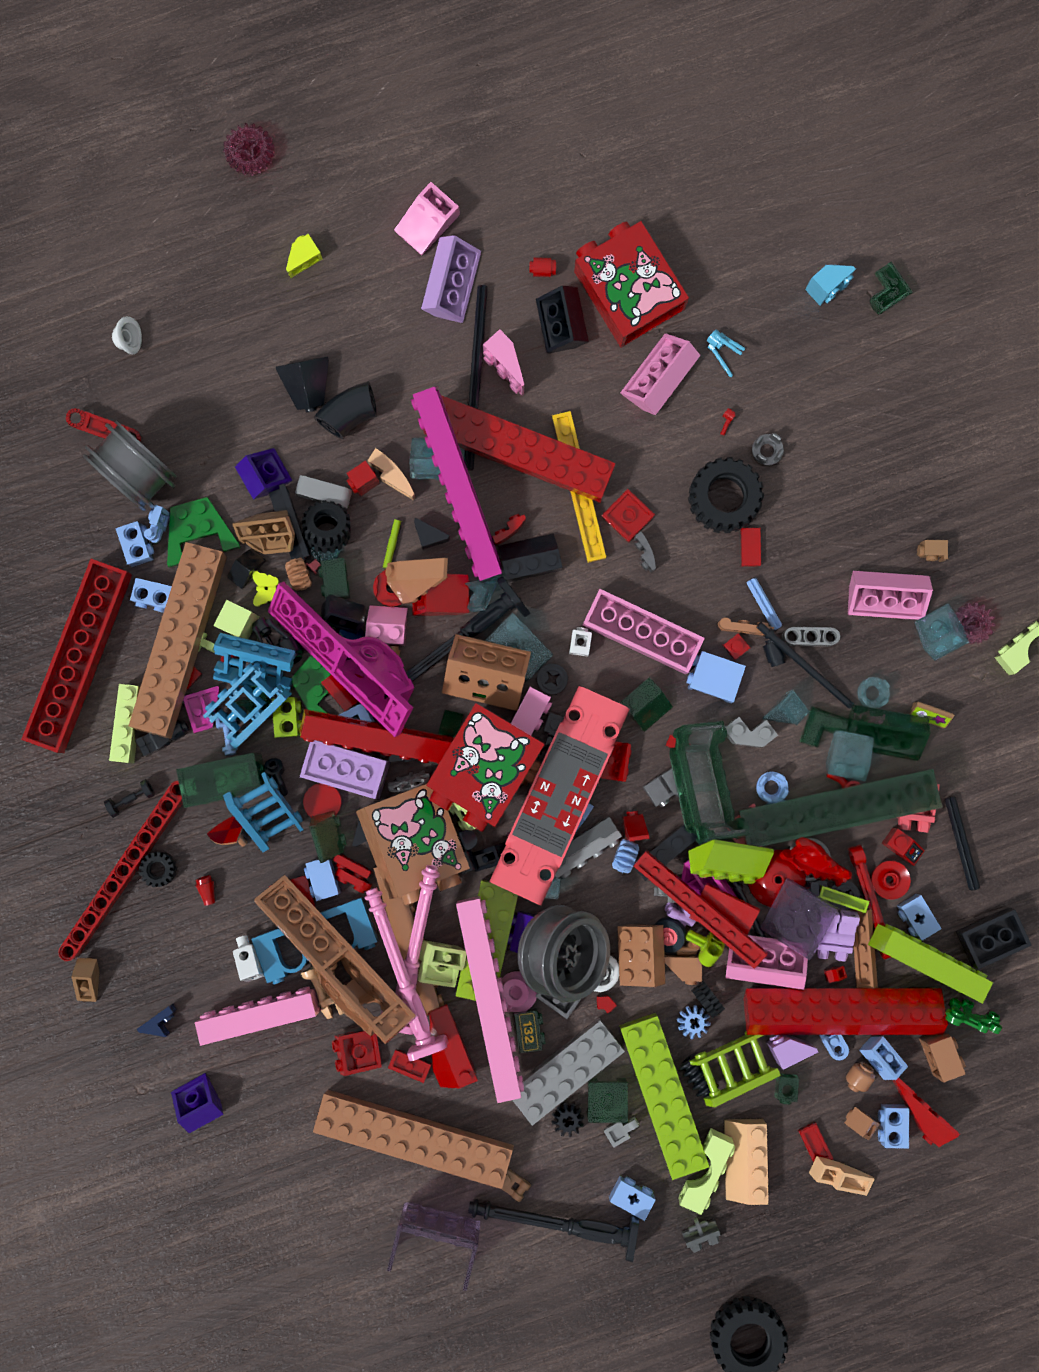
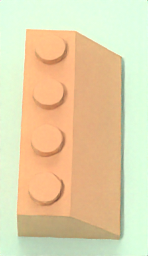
M763 1119L724 1120V1134L732 1137L735 1146L734 1154L732 1157H728L726 1162V1200L747 1205H768L767 1124Z

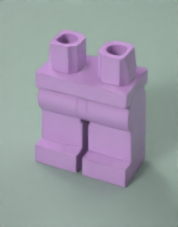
M820 906L821 922H817L814 940L817 956L820 959H828L829 951L835 952L836 960L845 962L848 954L853 952L855 933L860 917L857 911L839 909L838 912L837 908Z

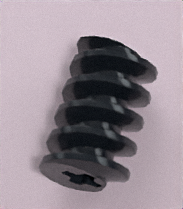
M697 1052L688 1056L678 1069L679 1071L686 1070L683 1077L690 1076L687 1081L688 1084L695 1083L692 1090L699 1089L696 1096L703 1095L706 1097L709 1096L710 1089L701 1065L690 1064V1060L696 1058Z

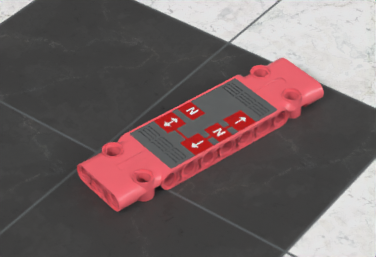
M578 686L507 838L506 846L489 881L490 883L540 906L542 905L612 753L615 741L630 710L628 707ZM577 712L580 718L577 721H572L569 718V714ZM606 728H613L615 735L613 737L606 736L604 732ZM507 853H512L515 856V861L512 864H507L504 861V856ZM545 869L551 872V878L547 881L540 878V872Z

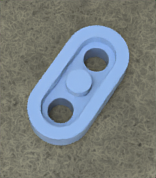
M819 1035L832 1058L843 1060L848 1056L849 1048L842 1035ZM836 1046H840L839 1052H835Z

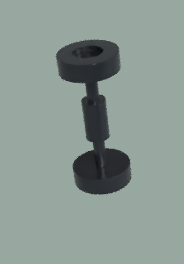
M147 779L140 782L142 790L123 797L122 801L116 804L111 798L104 801L106 810L112 818L119 815L117 807L138 799L137 796L143 793L149 799L155 796V792Z

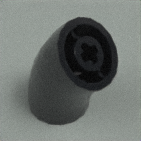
M370 382L357 384L334 396L314 416L316 422L332 435L344 439L357 425L377 417L376 402Z

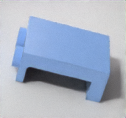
M701 651L692 664L695 666L693 673L690 672L686 681L689 684L688 689H694L723 699L725 702L733 703L746 666Z

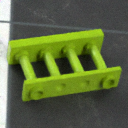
M746 1031L744 1036L708 1053L706 1051L700 1052L695 1055V1059L690 1060L691 1065H701L709 1086V1096L704 1098L706 1106L717 1107L781 1076L778 1068H772L766 1064L757 1038L764 1035H747ZM749 1042L760 1067L758 1069L759 1072L756 1074L750 1072L741 1048L742 1045ZM732 1050L735 1052L743 1073V1080L739 1082L734 1081L724 1055ZM718 1058L727 1082L726 1088L722 1090L717 1088L708 1061Z

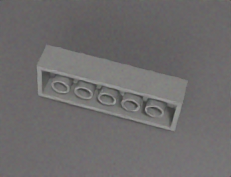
M599 1017L523 1077L524 1091L521 1092V1098L515 1099L513 1102L533 1126L625 1051Z

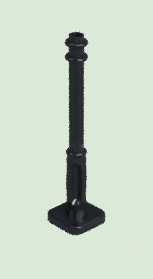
M501 576L497 579V583L504 591L500 595L501 598L481 610L464 626L460 627V631L456 634L473 638L495 623L509 609L513 610L515 607L524 617L531 613L508 582ZM455 635L406 672L408 679L414 681L448 655L451 651Z
M475 1199L474 1202L470 1201L468 1213L472 1214L473 1218L477 1215L484 1216L485 1220L495 1218L567 1232L568 1235H574L595 1242L621 1244V1247H625V1260L629 1262L634 1260L639 1228V1218L635 1215L630 1216L629 1227L623 1226L621 1228L600 1221L574 1218L568 1220L491 1205L490 1201L486 1204L479 1203L478 1199Z

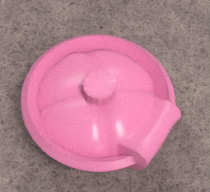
M510 972L502 978L504 989L501 992L502 998L506 997L508 1013H521L529 1010L536 1001L537 997L535 996L537 993L526 984L521 972Z

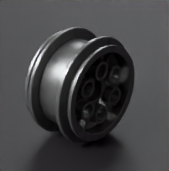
M118 421L115 422L117 425L115 429L107 423L105 426L111 433L95 450L86 445L85 448L91 454L89 456L84 454L83 457L141 510H146L144 507L146 504L154 509L155 505L150 499L166 482L174 488L175 484L170 478L172 476L176 478L177 475Z
M564 905L551 906L536 914L525 927L518 947V965L526 984L536 993L551 995L556 1000L562 1002H574L591 994L601 983L610 959L609 937L600 920L591 913L584 911L576 912L574 909Z

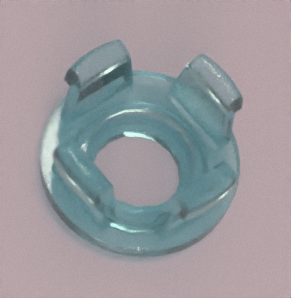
M877 677L867 678L858 687V699L867 708H880L889 701L890 685L886 680ZM870 686H874L879 690V697L875 700H870L866 696V690Z

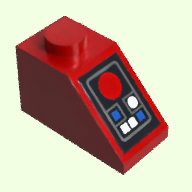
M892 828L882 842L884 846L912 866L916 864L925 851L915 840L898 828Z

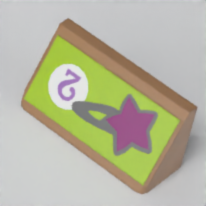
M914 702L909 714L912 718L941 728H946L954 718L953 713L922 702Z

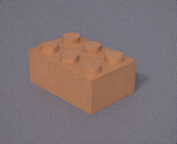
M627 924L618 926L620 986L657 987L664 985L663 925Z

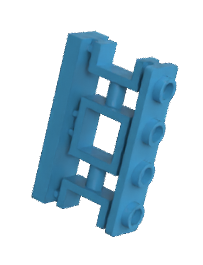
M223 633L219 634L214 644L215 654L224 656V662L217 661L214 668V680L230 683L237 676L241 678L245 674L242 670L246 667V662L254 664L260 662L262 668L265 669L260 677L273 690L280 684L283 690L287 688L290 691L292 678L283 677V671H291L295 658L294 650ZM253 671L239 686L247 684L250 688L255 689L257 685L251 678L256 673Z
M256 662L254 665L252 663L247 665L242 670L245 674L241 678L237 676L230 682L232 687L229 690L225 688L217 696L219 700L216 703L212 701L205 708L207 711L203 715L205 719L208 717L209 721L213 723L219 718L231 730L226 738L232 741L230 744L235 749L292 694L287 688L283 690L280 684L273 690L260 677L265 671L264 668L259 666L260 662ZM254 671L256 674L251 680L257 687L252 690L246 684L240 689L238 686ZM264 692L271 698L276 693L278 697L263 711L261 707L266 702L259 695ZM242 693L257 705L248 715L234 702ZM229 697L230 700L225 705L232 712L227 715L221 709L215 713L214 710ZM238 717L245 724L251 719L253 722L237 735L236 732L241 727L234 720Z

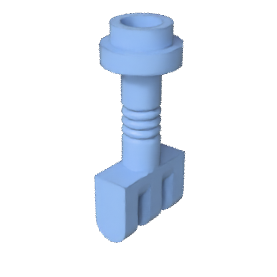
M217 718L215 720L216 728H223L226 747L222 748V752L225 753V756L236 755L238 748L235 749L230 744L232 741L226 738L231 730Z

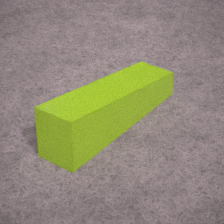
M821 885L819 887V898L866 913L869 901Z

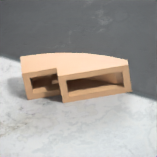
M375 448L368 459L369 465L382 472L380 476L382 482L414 500V492L404 474L392 460Z
M816 1156L809 1171V1174L816 1182L832 1185L836 1190L867 1196L875 1180L872 1176L860 1170Z

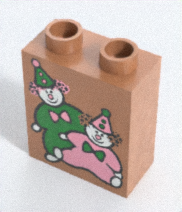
M427 784L356 811L389 899L401 896L404 905L419 901L421 891L419 882L424 877L421 871L426 869L427 865H433L438 868L437 871L440 873V876L436 878L435 882H437L440 891L462 883L458 873L470 869L448 811L429 800L433 790L427 787Z

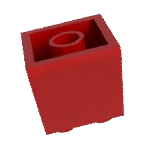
M447 574V578L436 587L429 588L427 594L420 595L418 597L419 600L412 603V615L440 616L469 613L471 608V600L469 599L471 583L468 575Z

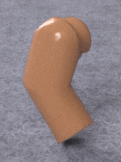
M689 942L687 946H683L677 951V956L695 955L699 951L700 946Z

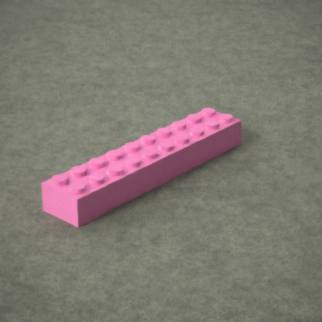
M481 896L459 900L456 906L497 1103L521 1098V1092L524 1091L522 1075L518 1076L517 1073L520 1071L518 1056H514L513 1053L516 1052L514 1036L510 1037L509 1032H512L510 1017L505 1015V1012H508L506 997L502 998L501 992L504 989L502 978L497 977V972L500 970L497 958H493L495 944L493 939H489L488 933H491V925L489 919L485 920L484 913H487L486 901L481 900Z

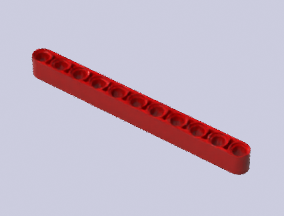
M175 781L169 786L59 948V957L62 960L70 961L80 956L139 869L142 859H145V856L150 853L187 798L184 792L181 795L176 792V787L179 784L182 785V781ZM168 800L173 804L170 811L165 808V803ZM157 816L162 820L160 827L154 824V819ZM146 832L149 833L151 836V840L149 843H146L143 840V836ZM134 849L140 852L138 859H135L132 855ZM123 865H126L129 869L127 875H124L121 871ZM112 881L118 885L116 891H113L110 887ZM101 898H105L107 901L105 908L99 903ZM90 914H93L96 918L94 924L89 922ZM79 930L83 931L85 934L83 940L78 938ZM68 946L73 949L72 956L67 954Z

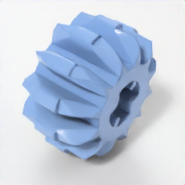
M623 839L615 853L612 863L613 868L622 873L628 874L631 872L638 855V844Z
M693 1005L692 1011L689 1006H686L687 1013L679 1012L683 1018H677V1022L682 1023L678 1026V1029L684 1030V1036L690 1033L691 1039H694L695 1033L701 1038L700 1031L707 1033L708 1030L704 1026H710L711 1024L709 1021H705L709 1018V1015L703 1014L704 1008L698 1010L697 1005ZM693 1018L695 1020L696 1018L697 1025L693 1024L691 1026L690 1019Z

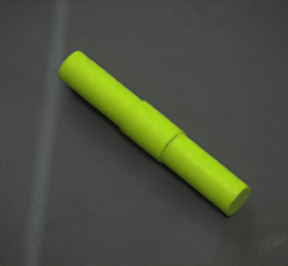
M394 519L383 563V568L385 569L387 564L392 562L401 526L400 520Z

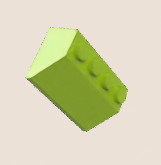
M714 839L688 851L691 874H697L702 878L711 876L716 880L729 879L730 882L744 881V884H753L756 882L755 880L764 876L774 854V849Z

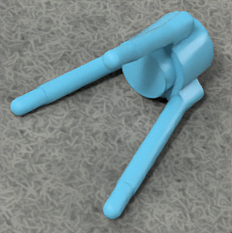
M716 329L707 339V342L710 343L708 348L714 353L729 377H732L733 374L716 348L721 349L726 345L739 355H742L740 350L744 351L745 348Z

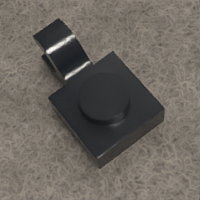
M549 713L544 732L549 733L545 746H550L564 717Z

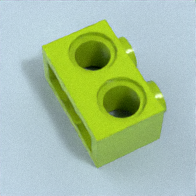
M287 698L273 712L275 738L300 736L299 731L302 720H299V713H301L302 707L301 701H298V698ZM285 703L292 705V710L289 713L283 711ZM287 722H292L293 724L291 732H286L284 729V725Z

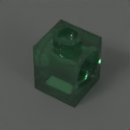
M780 1073L781 1076L776 1078V1099L780 1100V1103L788 1105L791 1102H797L798 1076ZM790 1085L791 1091L787 1094L782 1093L783 1087Z

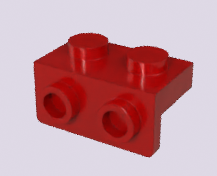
M615 741L612 753L600 778L626 782L629 774V758L632 753L630 743Z

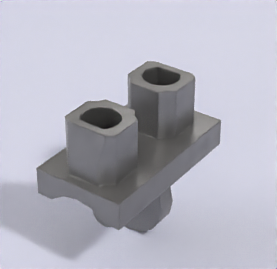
M696 1217L694 1218L695 1225L682 1231L687 1248H690L694 1253L702 1249V1242L708 1240L709 1245L712 1246L719 1243L720 1232L714 1219L699 1223Z

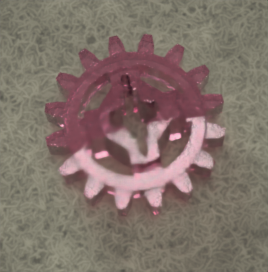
M978 602L973 603L972 606L970 603H967L965 607H959L960 612L954 613L957 619L952 620V623L956 624V627L952 629L958 630L956 637L963 636L962 642H966L969 639V644H974L975 640L977 644L982 643V639L988 640L987 634H993L990 628L996 626V624L991 623V620L995 618V616H989L991 609L985 611V605L983 604L978 607ZM972 621H980V623H977L976 625H967Z

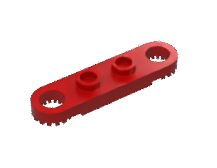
M76 408L69 410L66 414V422L71 427L104 439L111 433L105 425L108 423L114 429L117 426L114 421ZM74 413L81 415V420L77 424L71 421V415ZM122 425L127 431L134 433L137 437L136 439L141 442V435L137 430Z

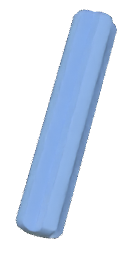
M757 578L749 580L747 585L769 625L774 627L773 630L782 627V623Z

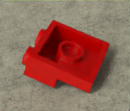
M362 1030L334 1035L335 1040L332 1041V1048L334 1052H337L338 1060H335V1067L341 1075L347 1076L382 1067L377 1035L375 1033L370 1036Z

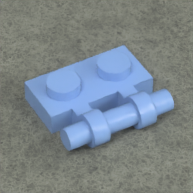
M158 505L151 509L149 513V523L151 526L144 531L146 539L152 543L160 542L163 531H166L170 512Z

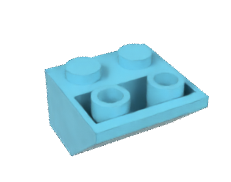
M825 265L811 278L805 290L820 306L824 302L828 304L835 298V294L839 290L843 291L850 284L849 282L854 278L852 274L856 268L854 266Z

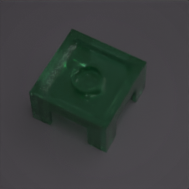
M591 1078L587 1082L588 1123H628V1082L626 1078H617V1081H598L597 1078Z

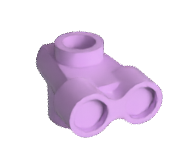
M674 903L666 904L664 910L667 912V916L677 919L684 927L686 925L692 927L696 921L689 918L690 914L683 908L677 907Z

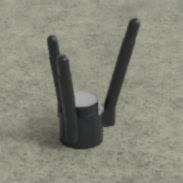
M265 617L259 618L252 625V630L256 634L258 642L263 643L262 636L269 645L274 646L268 636L272 632L271 627L284 638L289 639V636L277 627L270 618L267 620Z

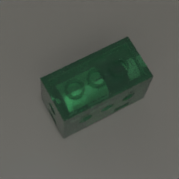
M253 752L176 769L184 808L225 801L223 795L231 792L234 797H241L265 784L262 773L265 771L261 753Z

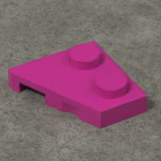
M219 686L184 696L183 701L194 734L213 728L214 722L211 723L208 717L205 719L203 715L207 712L205 708L212 701L217 702Z

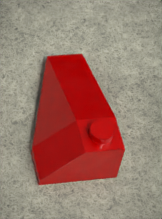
M446 1004L429 1011L431 1034H434V1037L446 1035L448 1039L447 1048L432 1054L433 1072L440 1087L462 1088L477 1082L476 1069L448 1005Z

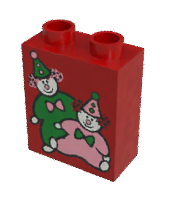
M627 221L622 222L609 232L608 235L611 239L599 246L595 241L588 242L576 252L578 258L575 260L574 273L621 348L684 311L689 297L642 221L631 227Z
M475 703L426 785L433 790L429 800L447 811L450 810L453 803L466 809L467 813L462 820L482 832L488 823L495 827L543 748L544 743Z

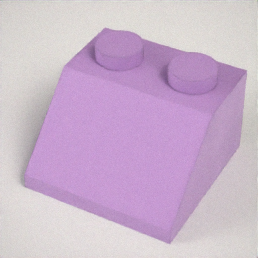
M772 1035L769 1037L770 1040L766 1041L776 1063L783 1070L818 1053L817 1048L810 1042L791 1035Z

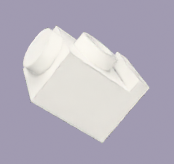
M577 627V630H573L569 654L588 657L592 632H588L587 628ZM583 639L584 644L578 645L577 640Z

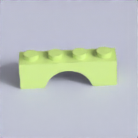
M1033 622L1027 627L1029 630L1025 634H1018L1012 639L1014 642L1008 646L1006 644L998 650L999 654L994 658L1008 675L1016 674L1030 662L1028 648L1031 642L1039 636V622Z
M119 684L109 761L134 763L137 745L135 742V729L129 727V722L140 686Z
M710 1129L703 1144L704 1153L710 1159L709 1170L699 1179L686 1180L678 1197L680 1206L702 1215L704 1209L709 1207L711 1193L717 1190L719 1176L725 1173L727 1159L732 1157L735 1151L732 1137L714 1129Z

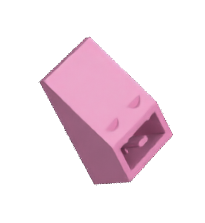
M430 182L417 196L394 231L419 254L423 255L460 215L459 206Z
M499 329L483 344L484 360L489 366L494 365L497 369V374L503 380L507 379L510 382L509 386L516 394L519 392L523 396L524 381L513 342Z

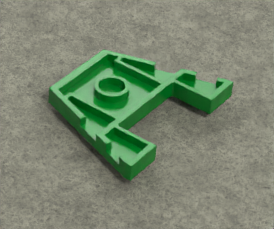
M208 497L170 507L167 566L169 568L179 565L183 552L181 544L218 534L223 552L241 548Z
M312 655L291 677L292 684L307 710L327 713L319 706V703L329 693L321 682L331 674Z

